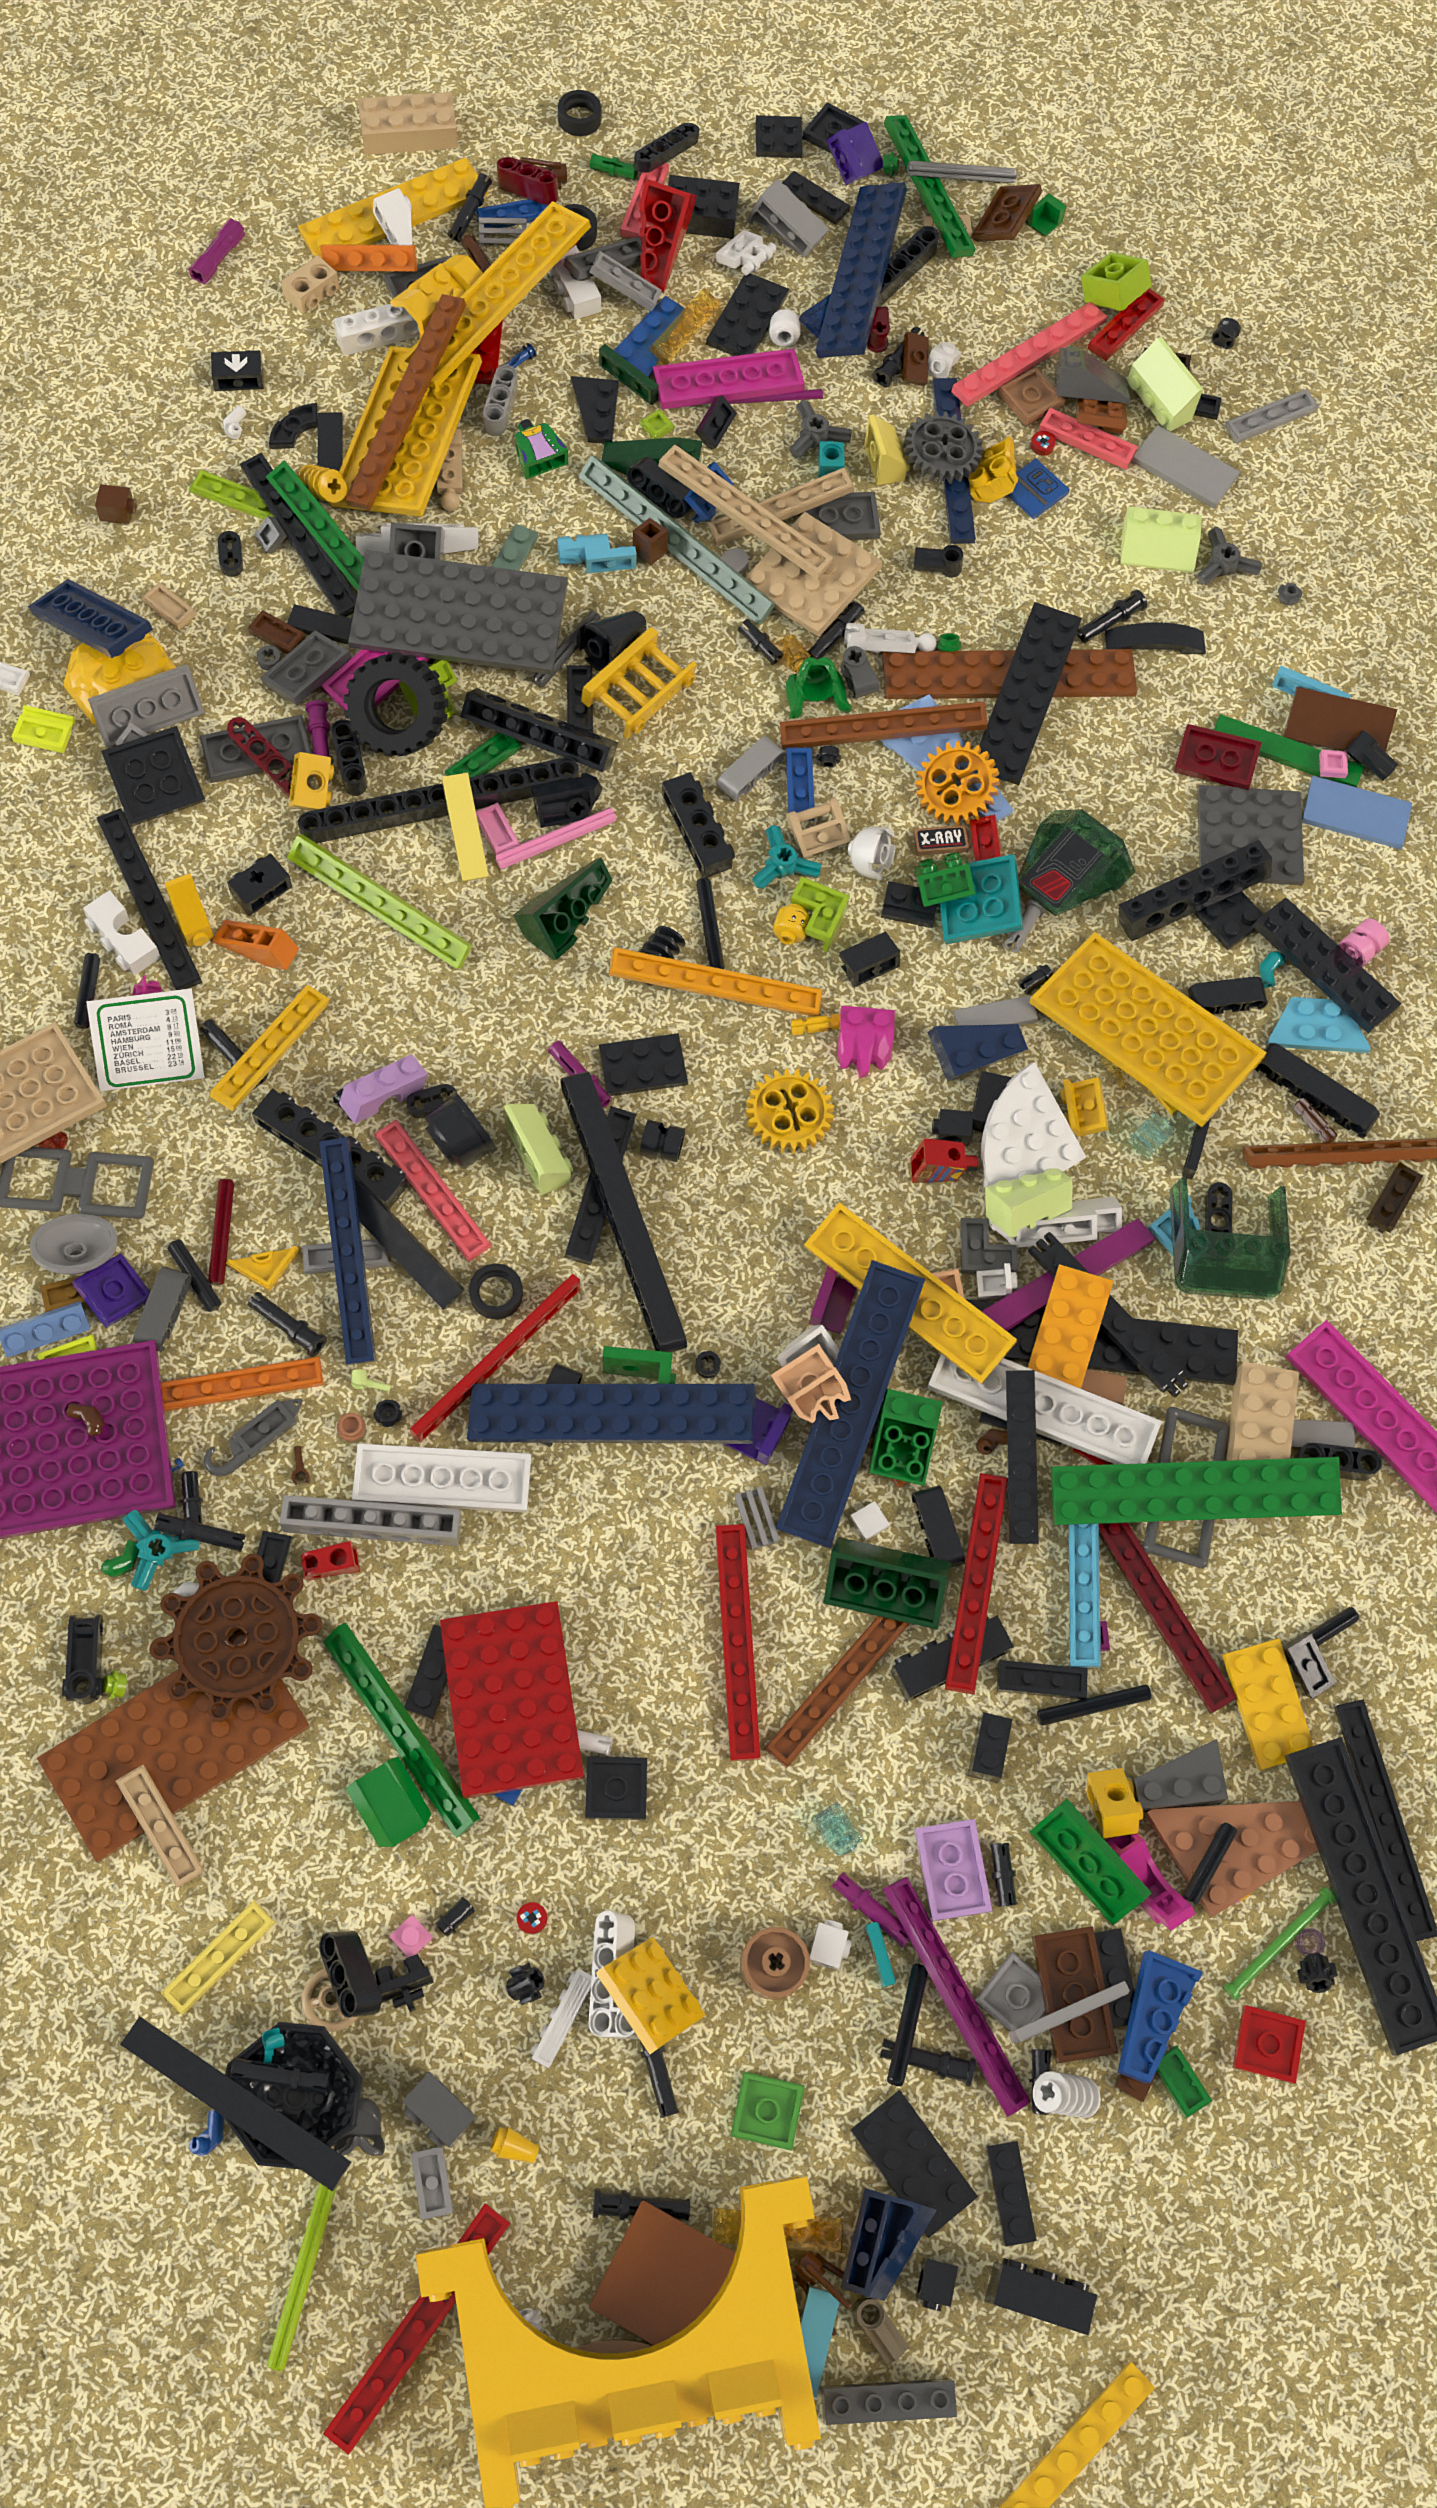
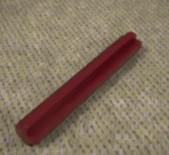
M220 1179L218 1181L208 1275L209 1283L212 1285H223L225 1281L234 1183L231 1179Z

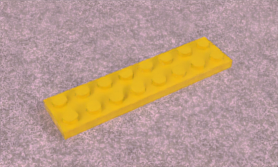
M465 157L298 226V232L315 257L318 255L320 258H322L321 245L372 244L387 237L373 213L374 198L399 188L403 196L406 195L411 202V226L413 227L463 206L466 201V194L473 188L478 174Z
M840 1202L804 1244L807 1250L860 1291L872 1260L924 1278L925 1282L908 1328L980 1385L985 1382L1017 1342L1014 1336Z

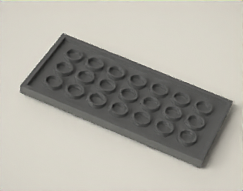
M365 550L348 644L350 648L401 653L403 655L411 654L417 657L553 675L568 577Z

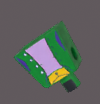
M529 419L519 423V432L515 434V449L525 479L568 465V448L547 423L534 426Z

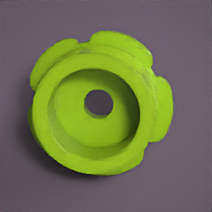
M113 1670L110 1675L105 1676L103 1693H107L110 1700H113L114 1697L122 1698L124 1696L127 1685L126 1674Z

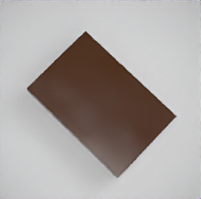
M1041 185L1001 186L972 233L973 240L977 242L1015 240L1043 192Z

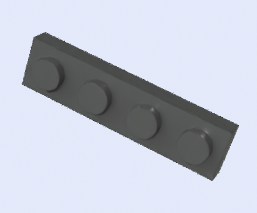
M634 237L566 256L563 265L577 280L594 276L589 271L599 251L625 267L640 263V255L642 254L641 240L639 237Z

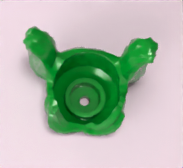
M807 658L801 664L798 673L788 677L786 694L790 706V718L796 719L801 716L804 701H824L830 697H833L837 708L841 712L849 713L852 706L847 702L843 678L836 670L833 661L829 658Z

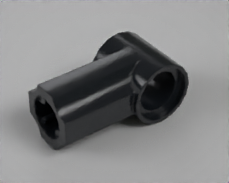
M948 545L943 549L915 547L913 570L942 572L946 577H957L962 571L963 550L957 545Z
M1364 730L1344 749L1351 758L1367 767L1381 781L1389 777L1398 765L1379 747V743Z

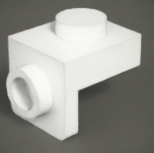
M940 342L931 350L928 359V374L936 378H948L952 366L958 362L962 352L957 350L956 346L951 343Z
M1004 1263V1269L976 1271L978 1301L1000 1300L1010 1295L1012 1289H1017L1016 1272H1011L1010 1263Z

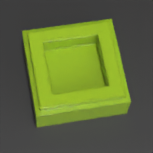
M660 409L640 420V425L653 439H659L674 430V424Z

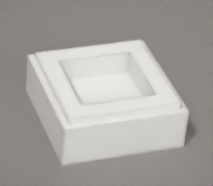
M875 1501L850 1515V1519L864 1541L890 1527L889 1522Z

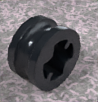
M712 1351L700 1353L696 1358V1372L703 1378L715 1377L720 1371V1358ZM706 1359L707 1362L708 1359L713 1360L714 1369L711 1371L710 1368H708V1371L702 1369V1360Z

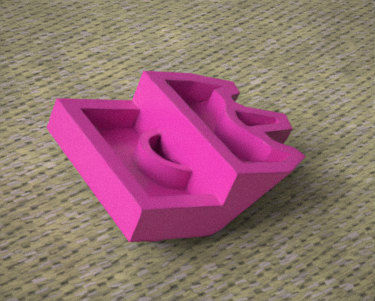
M841 1006L837 1042V1057L841 1069H847L850 1063H854L857 1067L859 1078L868 1076L870 1064H875L878 1069H884L891 1059L895 1010Z

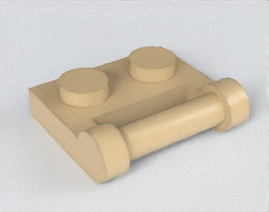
M835 797L828 799L825 804L798 813L792 811L786 814L788 825L792 830L801 858L851 842L839 802ZM831 813L833 820L802 830L801 822Z

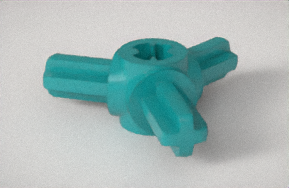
M772 825L766 829L771 849L768 851L769 858L765 862L766 866L752 878L756 888L764 889L775 878L781 879L788 875L793 876L794 872L813 878L819 877L821 871L820 863L799 858V853L789 844L785 843L779 826Z
M137 1510L131 1511L122 1519L127 1528L139 1541L135 1545L140 1550L137 1558L141 1560L131 1582V1586L136 1589L148 1590L157 1566L162 1567L165 1560L172 1559L173 1554L197 1551L200 1548L199 1541L188 1538L183 1541L179 1540V1536L170 1537L168 1533L152 1530ZM155 1540L159 1541L158 1546L162 1548V1552L155 1553V1556L151 1554L152 1549L148 1545L149 1543H155Z

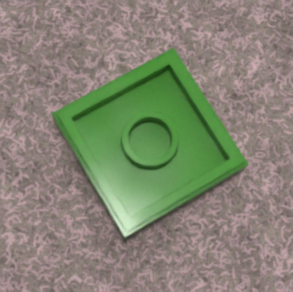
M743 2072L730 2136L792 2151L805 2086Z

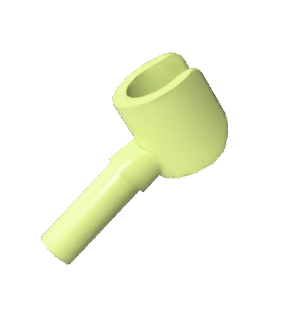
M359 1369L352 1371L351 1385L353 1388L365 1389L368 1387L387 1392L390 1391L391 1385L367 1380V1371Z

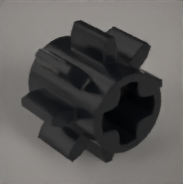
M1313 1953L1307 1955L1303 1961H1300L1301 1969L1297 1970L1300 1983H1306L1307 1990L1314 1993H1323L1328 1991L1332 1985H1335L1334 1977H1337L1338 1974L1335 1963H1329L1328 1956Z
M526 1963L509 1970L512 1977L506 1981V1990L513 2000H520V2004L524 2005L542 1997L539 1990L543 1989L545 1980L538 1968H531L530 1963Z

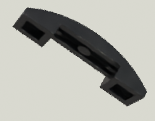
M1163 622L1136 623L1115 627L1104 632L1106 649L1180 650V654H1206L1204 632L1186 625Z

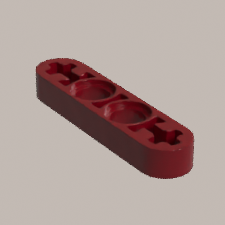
M242 717L231 719L227 725L230 739L290 797L291 787L285 777L289 771L293 773V766L248 720ZM234 726H245L244 732L249 737L247 742L240 733L234 734ZM262 743L266 747L265 752L261 755H254L250 751L252 744ZM274 761H279L284 765V770L279 774H274L269 770V765ZM292 773L289 774V778H290L291 780H292Z

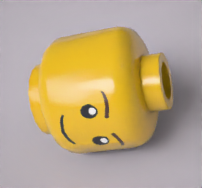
M788 904L779 909L773 925V932L786 945L799 943L806 937L805 929L810 916L801 905Z

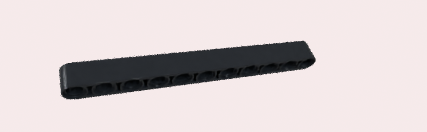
M564 757L469 777L475 810L495 803L500 805L532 798L531 786L579 777V768L574 759ZM563 773H571L572 775L565 776ZM539 778H545V779H547V780H545V781H539V780H537V779H539ZM443 783L308 811L299 817L298 827L300 835L303 834L315 843H322L448 816L449 813ZM514 783L521 784L520 786H512ZM487 789H495V791H493V792H488V791H486V790H487ZM438 799L445 800L442 803L435 802ZM412 805H419L417 808H410ZM387 810H392V811H394L393 813H390V814L384 813V812L387 811ZM360 816H368L365 819H358ZM335 821H341V822H342L341 824H338V825L332 824V823L335 822ZM308 827H316L314 830H306Z
M588 1071L563 1077L560 1079L564 1099L655 1351L676 1352L687 1348L685 1332L592 1077Z

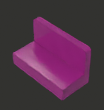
M829 1266L823 1278L809 1324L813 1326L823 1325L826 1330L840 1334L856 1287L847 1280L837 1277V1272Z

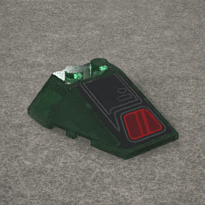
M1083 809L1054 810L1040 823L1018 874L1019 889L1051 914L1057 916L1081 906L1084 901L1091 898L1095 900L1105 892L1120 889L1136 871L1124 840Z

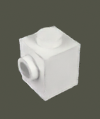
M825 1919L824 1924L820 1922L817 1924L809 1952L811 1963L833 1970L839 1969L841 1959L848 1958L852 1943L851 1940L847 1939L849 1931L842 1929L843 1924Z

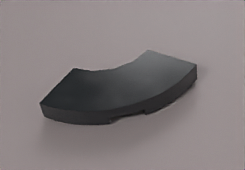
M317 403L296 407L290 410L289 414L281 421H277L270 434L269 449L295 448L296 440L303 432L308 429L317 428Z

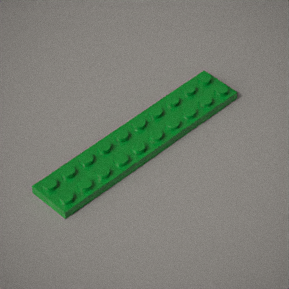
M1339 1457L1051 1467L1053 1525L1342 1515Z

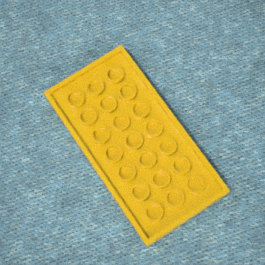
M389 347L339 471L347 484V493L341 501L336 503L329 502L331 507L364 510L348 506L345 499L405 374L404 371L400 370L398 361L411 348ZM470 354L437 389L428 386L370 511L423 516L480 369L482 360L479 354Z
M1096 932L1073 953L1030 999V1004L1201 1127L1207 1123L1260 1064L1267 1053Z

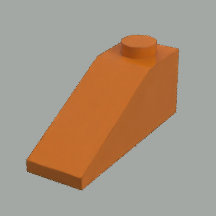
M230 920L223 921L212 939L213 943L262 965L283 970L288 969L299 950V947L283 929Z

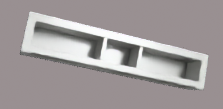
M579 1968L577 1972H572L568 1980L571 1983L567 1990L563 1989L558 1999L561 2001L559 2007L553 2008L549 2016L552 2019L549 2026L545 2025L540 2033L542 2039L539 2044L535 2043L530 2053L533 2055V2061L548 2069L550 2068L591 1989L592 1976Z

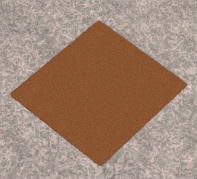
M642 2201L589 2307L596 2313L650 2344L655 2345L683 2330L705 2310L726 2279L734 2260L735 2252L646 2201Z

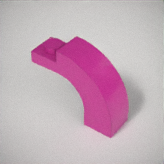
M1138 1833L1110 1837L1105 1840L1152 1892L1140 1903V1906L1156 1924L1161 1922L1171 1931L1195 1915L1192 1905L1176 1892L1162 1876L1149 1853L1145 1840Z

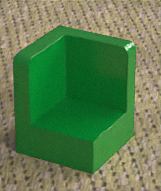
M1048 193L1034 205L1029 215L1028 225L1046 237L1063 222L1067 206Z

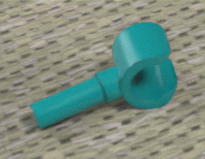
M279 2027L267 2030L262 2034V2042L265 2049L264 2062L272 2063L273 2049L284 2046V2037L280 2033Z

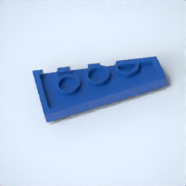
M664 296L652 312L650 311L614 351L650 378L653 373V366L658 365V361L665 351L668 341L684 314V307Z
M1150 1950L1143 1952L1117 2073L1145 2084L1152 2081L1167 2049L1166 2044L1171 2033L1175 2032L1180 2022L1178 2019L1184 2006L1188 2005L1193 1995L1191 1994L1195 1983L1200 1980L1203 1974L1202 1971Z

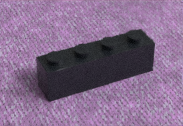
M987 1615L979 1667L1009 1653L1014 1648L998 1615L990 1619ZM954 1631L946 1635L948 1639L939 1644L936 1640L931 1641L920 1648L922 1652L914 1656L907 1653L894 1660L896 1665L890 1671L906 1702L946 1684Z

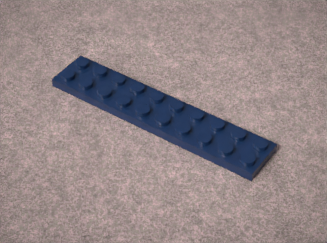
M905 182L866 185L859 189L815 350L818 358L865 354L907 192Z
M874 1260L871 1261L834 1364V1368L837 1369L847 1385L851 1400L846 1402L839 1398L835 1400L834 1404L839 1419L829 1420L821 1410H818L776 1530L828 1549L831 1548L925 1282L924 1278Z
M474 1384L471 1391L467 1440L469 1442L753 1444L756 1386L755 1384Z

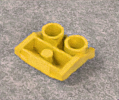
M1010 436L983 450L980 464L977 465L975 472L971 471L968 480L970 494L975 501L992 503L1013 492L1018 482V477L1016 475L1014 443Z

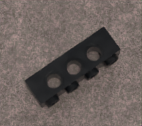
M691 772L663 781L662 796L702 878L732 869V861L735 858L733 847L730 843L726 844L723 827L720 822L716 823L713 817L712 805L709 801L706 802L703 797V788L700 781H695ZM699 823L703 824L704 826H696L695 824ZM705 845H713L715 847L708 848Z

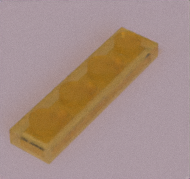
M704 287L651 345L649 350L664 365H668L722 304Z

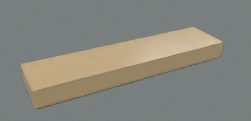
M144 1764L117 1779V1785L176 1887H180L203 1873L205 1870Z

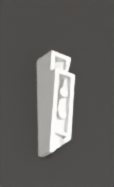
M381 522V533H356V549L363 557L365 550L390 553L391 523ZM403 523L442 527L445 531L444 554L478 548V527H463L462 524Z
M1115 1196L1072 1202L1071 1210L1049 1221L1042 1218L1036 1221V1227L1028 1229L1026 1226L1018 1230V1236L1010 1238L991 1220L988 1219V1222L994 1231L996 1230L1005 1237L1011 1245H1017V1248L1037 1246L1036 1242L1039 1239H1043L1046 1242L1044 1235L1048 1232L1052 1233L1060 1243L1097 1240V1232L1114 1233L1122 1228V1207Z

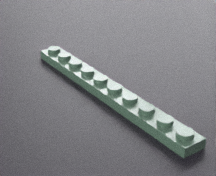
M594 455L589 457L579 474L583 481L638 526L648 518H651L668 530V551L757 624L762 625L776 605L774 601Z

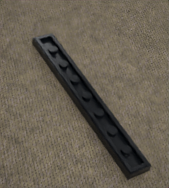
M262 452L240 463L242 471L268 511L280 524L287 535V540L336 614L344 617L353 614L357 596L330 556L266 478L273 469Z
M122 808L97 817L98 823L152 940L157 946L175 989L183 990L201 984L202 980Z
M1364 1699L1336 1705L1334 1709L1354 1772L1416 1941L1437 1937V1926Z
M141 2016L138 2017L120 2045L329 2190L334 2191L352 2163L349 2159Z

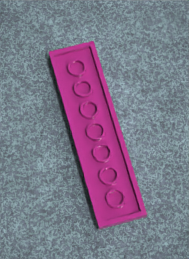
M1327 1320L1324 1321L1290 1351L1285 1358L1348 1422L1354 1425V1429L1437 1513V1431Z

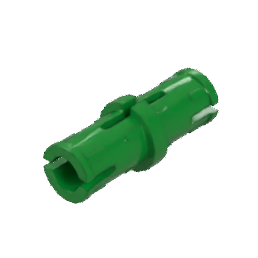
M593 153L591 156L590 169L609 173L611 177L617 175L632 179L633 181L636 180L638 171L634 169L633 164L619 161L618 157L608 158Z

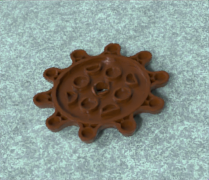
M258 1554L245 1556L240 1570L233 1576L222 1575L215 1563L211 1561L201 1562L195 1571L199 1582V1587L195 1594L183 1597L176 1593H168L160 1602L162 1611L174 1619L175 1628L170 1635L155 1639L151 1643L149 1651L154 1659H171L178 1664V1675L168 1685V1695L174 1701H182L193 1692H204L209 1697L208 1715L216 1722L226 1720L231 1713L233 1704L241 1698L250 1699L258 1712L262 1714L272 1713L278 1705L274 1692L277 1681L283 1677L305 1681L309 1679L313 1672V1666L310 1661L299 1655L298 1644L303 1638L318 1634L322 1629L323 1623L317 1614H299L294 1610L293 1601L303 1589V1579L298 1574L292 1573L286 1575L277 1583L267 1582L263 1577L264 1561ZM241 1630L246 1635L243 1642L238 1644V1646L230 1644L229 1637L231 1633Z

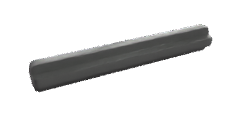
M590 611L557 648L553 675L535 673L532 677L535 685L543 688L579 648L577 643L578 629L586 623L600 620L599 614Z

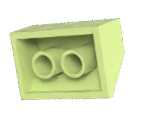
M1162 337L1157 338L1132 364L1127 379L1130 387L1137 392L1144 405L1152 411L1158 423L1163 425L1166 430L1172 431L1192 421L1203 388Z
M1128 506L1122 526L1120 564L1194 573L1201 537L1202 515Z
M507 1104L503 1106L505 1128L541 1196L570 1183L573 1167L567 1156L562 1157L559 1151L561 1145L557 1136L549 1133L547 1129L549 1123L544 1112H538L534 1104Z

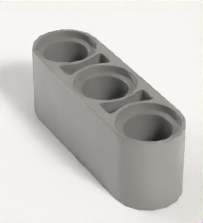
M502 365L495 371L483 410L484 430L488 435L499 436L506 430L518 391L517 371L513 366Z
M763 736L721 774L716 785L735 802H739L738 798L740 796L746 795L757 785L756 782L760 778L764 779L774 769L773 766L777 762L781 763L786 752L767 736Z

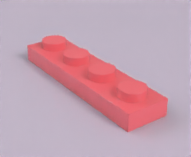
M664 163L651 172L641 173L620 228V236L627 238L639 237L641 240L639 202L645 180L649 179L665 184L669 173V164Z
M1049 408L1039 427V431H1047L1055 439L1127 470L1138 448L1136 445L1091 425L1077 423V419L1052 408Z

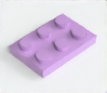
M975 1819L915 1828V1837L931 1921L992 1912Z

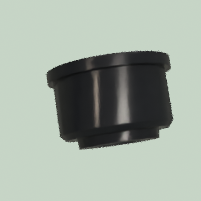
M453 1091L449 1094L450 1098L426 1115L425 1120L428 1126L425 1129L452 1166L457 1164L461 1169H466L487 1153L493 1154L497 1151V1147L467 1104L456 1091Z

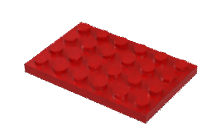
M558 1601L441 1619L440 1626L463 1798L584 1779Z

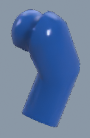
M208 2111V2128L198 2137H193L189 2143V2149L193 2154L198 2156L208 2155L222 2142L224 2118L217 2111Z

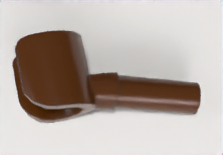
M301 1446L294 1447L296 1470L292 1473V1481L297 1485V1474L305 1473L306 1483L308 1484L310 1475L304 1469Z

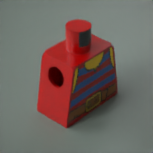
M924 1138L910 1158L912 1183L957 1182L964 1171L976 1172L978 1169L977 1155H966L965 1145L962 1142Z

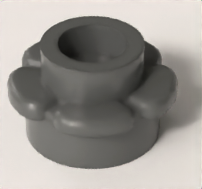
M1294 583L1281 585L1278 589L1279 600L1285 605H1294L1302 597L1301 589Z

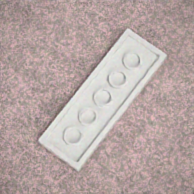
M357 1444L352 1501L527 1513L532 1456L527 1453Z

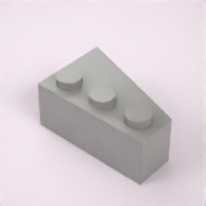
M778 179L760 195L746 220L751 224L754 221L765 227L763 231L769 235L773 232L783 239L781 243L805 258L822 242L829 231L824 222L817 218L807 208L806 204L800 201Z

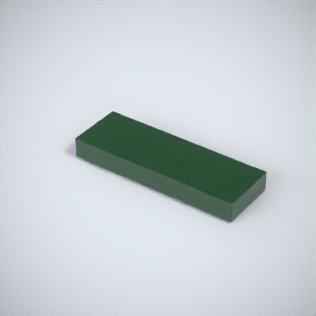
M606 344L599 348V366L650 405H653L658 400L659 385Z

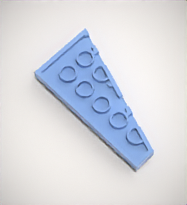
M929 694L899 710L938 705ZM957 732L880 740L885 747L895 751L903 757L904 761L918 771H925L921 762H930L928 753L934 756L938 754L936 747L944 751L948 742L951 748H955L957 741L960 742L963 748L966 745ZM961 762L958 764L957 769L964 770L968 767L969 763ZM939 775L935 778L934 782L942 783L945 781L946 776ZM958 780L954 782L957 787L961 785ZM974 783L970 786L969 790L973 792L978 791L982 785ZM998 789L999 795L991 796L995 804H986L988 813L986 814L980 810L978 815L979 817H985L995 814L998 822L1011 815L1013 808Z

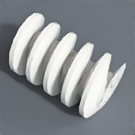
M1049 2071L1038 2077L1033 2088L1034 2103L1040 2111L1045 2113L1090 2118L1097 2112L1100 2106V2091L1096 2083L1085 2076Z

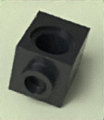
M940 1109L938 1118H933L932 1134L936 1135V1140L962 1142L965 1146H969L972 1138L973 1112Z
M923 2257L916 2298L923 2300L922 2307L940 2312L942 2305L951 2307L958 2266Z

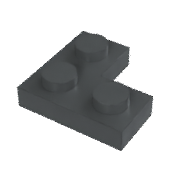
M988 1218L960 1219L961 1274H976V1271L1004 1269V1263H1010L1011 1272H1016L1017 1274V1245L989 1244Z

